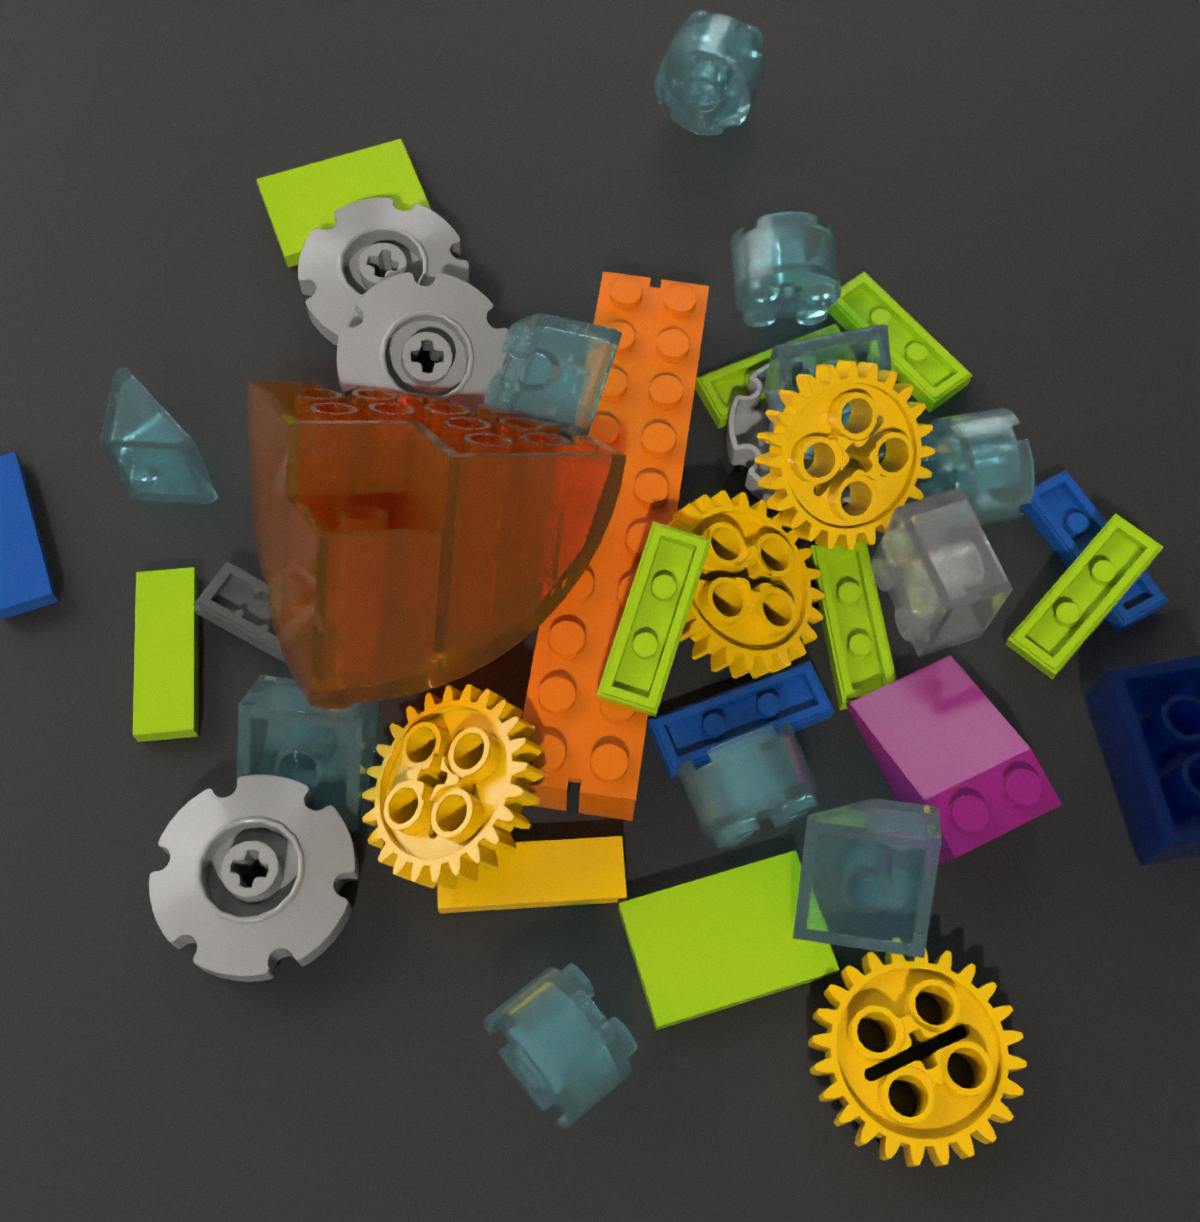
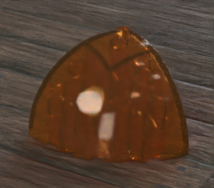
M248 380L249 471L254 526L262 579L267 584V603L281 651L290 672L310 706H318L327 710H341L350 707L352 703L404 697L434 689L465 677L493 662L519 644L541 625L566 598L583 575L597 551L615 508L627 455L587 435L576 436V443L571 442L569 439L559 436L560 425L519 418V413L482 404L476 406V414H471V410L468 407L451 404L450 398L407 392L405 394V402H397V394L375 389V387L357 386L356 390L352 391V396H342L341 393L333 390L320 389L319 382Z

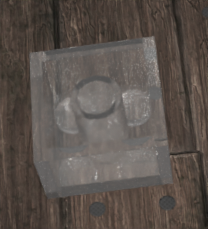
M961 487L896 507L871 563L877 586L881 591L888 592L896 609L895 621L899 633L904 640L912 642L918 657L981 637L1013 590Z

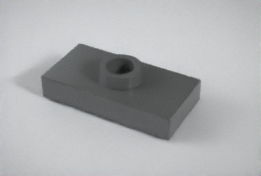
M229 561L224 564L194 603L197 615L294 669L297 668L327 625V615Z

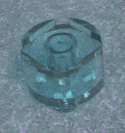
M702 10L691 14L689 19L676 32L655 77L656 96L660 104L664 100L672 111L670 118L677 125L690 132L708 136L722 134L724 128L735 124L736 128L742 124L749 113L766 71V55L763 48L764 38L762 33L754 26L745 25L739 20L723 14L709 13Z
M779 212L757 218V228L744 234L743 227L734 233L731 239L734 302L737 309L743 313L745 324L752 327H764L772 324L775 318H796V321L800 324L814 325L827 319V309L833 306L841 295L836 230L830 223L826 229L819 225L818 216L806 212Z
M996 408L937 418L930 422L929 425H933V430L921 438L922 445L935 448V454L921 458L923 467L932 472V477L925 478V482L919 485V489L924 494L923 500H919L926 515L936 514L939 521L947 529L959 530L1015 520L1025 514L1018 510L1020 505L1029 504L1032 501L1035 485L1034 462L1028 439L1020 441L1016 439L1011 425L1021 423L1012 411L1006 408Z
M790 722L784 723L777 733L773 725L746 733L707 750L706 752L711 763L697 768L698 770L695 769L692 759L683 763L677 769L705 840L714 839L718 850L731 847L751 838L753 832L761 829L758 822L771 818L774 827L777 828L808 815L809 810L819 806L816 796L821 791Z
M569 963L562 970L555 967L546 968L484 1018V1024L489 1036L500 1028L507 1041V1044L498 1053L512 1075L543 1112L553 1104L563 1112L555 1123L564 1129L570 1128L632 1074L629 1057L638 1050L637 1043L628 1028L614 1016L607 1020L591 1000L595 995L593 986L585 974L572 963Z

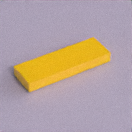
M622 836L515 842L517 849L514 852L502 847L495 851L498 859V868L495 871L478 864L477 882L470 883L459 878L455 889H449L437 884L439 913L624 902L627 900L623 838Z

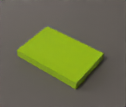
M402 139L256 179L288 268L299 264L301 251L311 232L315 228L322 230L333 228L336 225L334 211L350 203L384 197L392 198L394 207L401 211L410 210L415 204H420L431 210Z
M796 850L618 904L620 917L656 1030L835 975L840 970Z

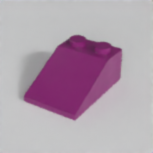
M951 655L846 705L932 868L955 859L1062 805L1032 749Z

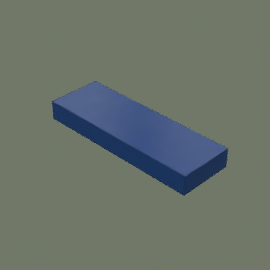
M15 451L0 456V619L4 620L59 602L23 464Z
M1067 470L1024 491L1017 500V504L1067 569L1107 524V521ZM1145 571L1105 619L1115 632L1119 633L1162 609L1169 600Z
M808 660L648 719L647 728L669 779L831 719L835 711L811 661Z

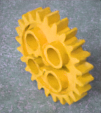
M838 360L836 368L830 364L816 365V378L813 375L798 374L796 376L799 393L782 389L779 391L778 394L786 406L783 412L775 410L766 411L765 415L776 426L773 432H760L757 435L758 439L770 445L769 453L755 457V463L769 466L770 473L762 477L757 483L759 487L776 491L768 499L766 506L776 511L784 510L778 523L791 529L797 528L796 537L810 542L815 539V544L830 549L836 543L839 547L854 550L857 540L868 545H874L876 530L889 535L895 533L892 516L905 519L911 518L910 510L905 504L908 497L919 500L924 498V494L915 486L917 478L925 479L932 477V472L920 465L921 458L935 454V448L924 446L921 442V438L933 430V425L917 423L916 419L925 410L926 405L919 402H907L914 387L910 384H895L897 378L895 371H878L876 363L859 362L857 366L856 361ZM849 403L851 415L848 423L844 426L841 418L842 410ZM885 442L886 454L883 461L879 463V449ZM812 446L814 449V460L806 470L803 462L804 455L807 449ZM849 485L851 500L842 507V492Z
M722 490L711 498L704 494L691 504H687L672 515L673 521L666 525L712 540L680 642L688 638L695 642L691 656L694 660L708 653L711 654L710 664L711 671L713 672L729 666L732 678L737 679L750 673L753 679H757L770 672L773 674L790 666L791 661L807 653L804 645L816 640L817 634L810 626L823 620V615L812 607V604L825 598V595L820 590L811 587V581L819 577L821 572L820 570L806 567L804 561L812 555L813 551L811 548H797L795 545L798 539L796 537L797 529L786 533L782 529V525L778 523L782 512L769 518L766 516L767 506L765 500L761 499L749 507L746 493L741 492L730 499L727 492Z
M467 684L462 692L449 685L446 686L443 699L430 692L426 694L423 712L409 705L406 708L408 724L404 728L394 723L389 726L395 740L391 746L385 744L377 745L376 750L384 758L382 765L370 767L366 772L371 777L377 779L376 787L362 793L363 799L375 804V807L362 817V821L376 827L367 841L370 845L382 849L378 857L379 862L394 867V875L432 889L435 888L436 884L449 889H455L459 878L470 883L477 882L478 864L495 871L498 868V859L495 851L499 847L512 852L517 849L510 835L513 828H530L531 823L521 813L524 806L539 804L541 798L529 792L528 788L530 783L544 777L543 771L529 764V762L542 753V747L528 740L535 731V728L530 723L521 719L523 711L520 708L507 702V699L489 689L482 691L471 684Z
M898 944L892 945L886 951L885 966L872 951L868 952L861 959L865 976L856 968L848 965L840 973L848 991L840 986L831 984L823 993L826 999L835 1007V1010L818 1008L812 1017L819 1025L827 1029V1033L814 1035L808 1040V1046L825 1052L826 1058L812 1066L810 1074L829 1076L832 1084L818 1096L820 1102L839 1099L843 1108L839 1111L833 1123L836 1126H840L854 1119L860 1125L854 1142L858 1147L865 1145L875 1136L880 1138L879 1158L884 1161L891 1159L899 1146L903 1147L907 1167H916L921 1164L925 1148L935 1167L948 1164L949 1145L961 1159L975 1155L970 1134L983 1144L994 1142L997 1137L988 1119L1002 1124L1011 1121L1014 1117L1013 1114L1000 1100L1001 1098H1016L1022 1096L1024 1092L1018 1084L1008 1079V1073L1027 1067V1061L1008 1054V1046L1024 1038L1022 1032L1003 1030L1001 1021L1012 1013L1013 1008L1011 1005L993 1008L988 1002L997 987L994 982L985 984L979 989L971 984L976 969L973 963L958 973L951 971L952 955L948 950L939 955L934 963H929L925 945L919 944L912 950L909 961H906ZM918 994L929 995L938 1002L942 1011V1020L939 1025L928 1024L919 1016L915 1006ZM861 1020L873 1021L882 1028L886 1037V1045L883 1052H872L859 1041L857 1029L858 1023ZM958 1026L964 1027L967 1032L964 1039L937 1050L921 1061L907 1064L875 1081H868L865 1078L864 1073L866 1069L897 1056L910 1046L921 1045ZM951 1054L960 1055L971 1065L974 1075L973 1083L969 1089L955 1084L949 1076L947 1065ZM893 1081L907 1084L915 1093L917 1105L913 1116H902L890 1104L888 1095Z

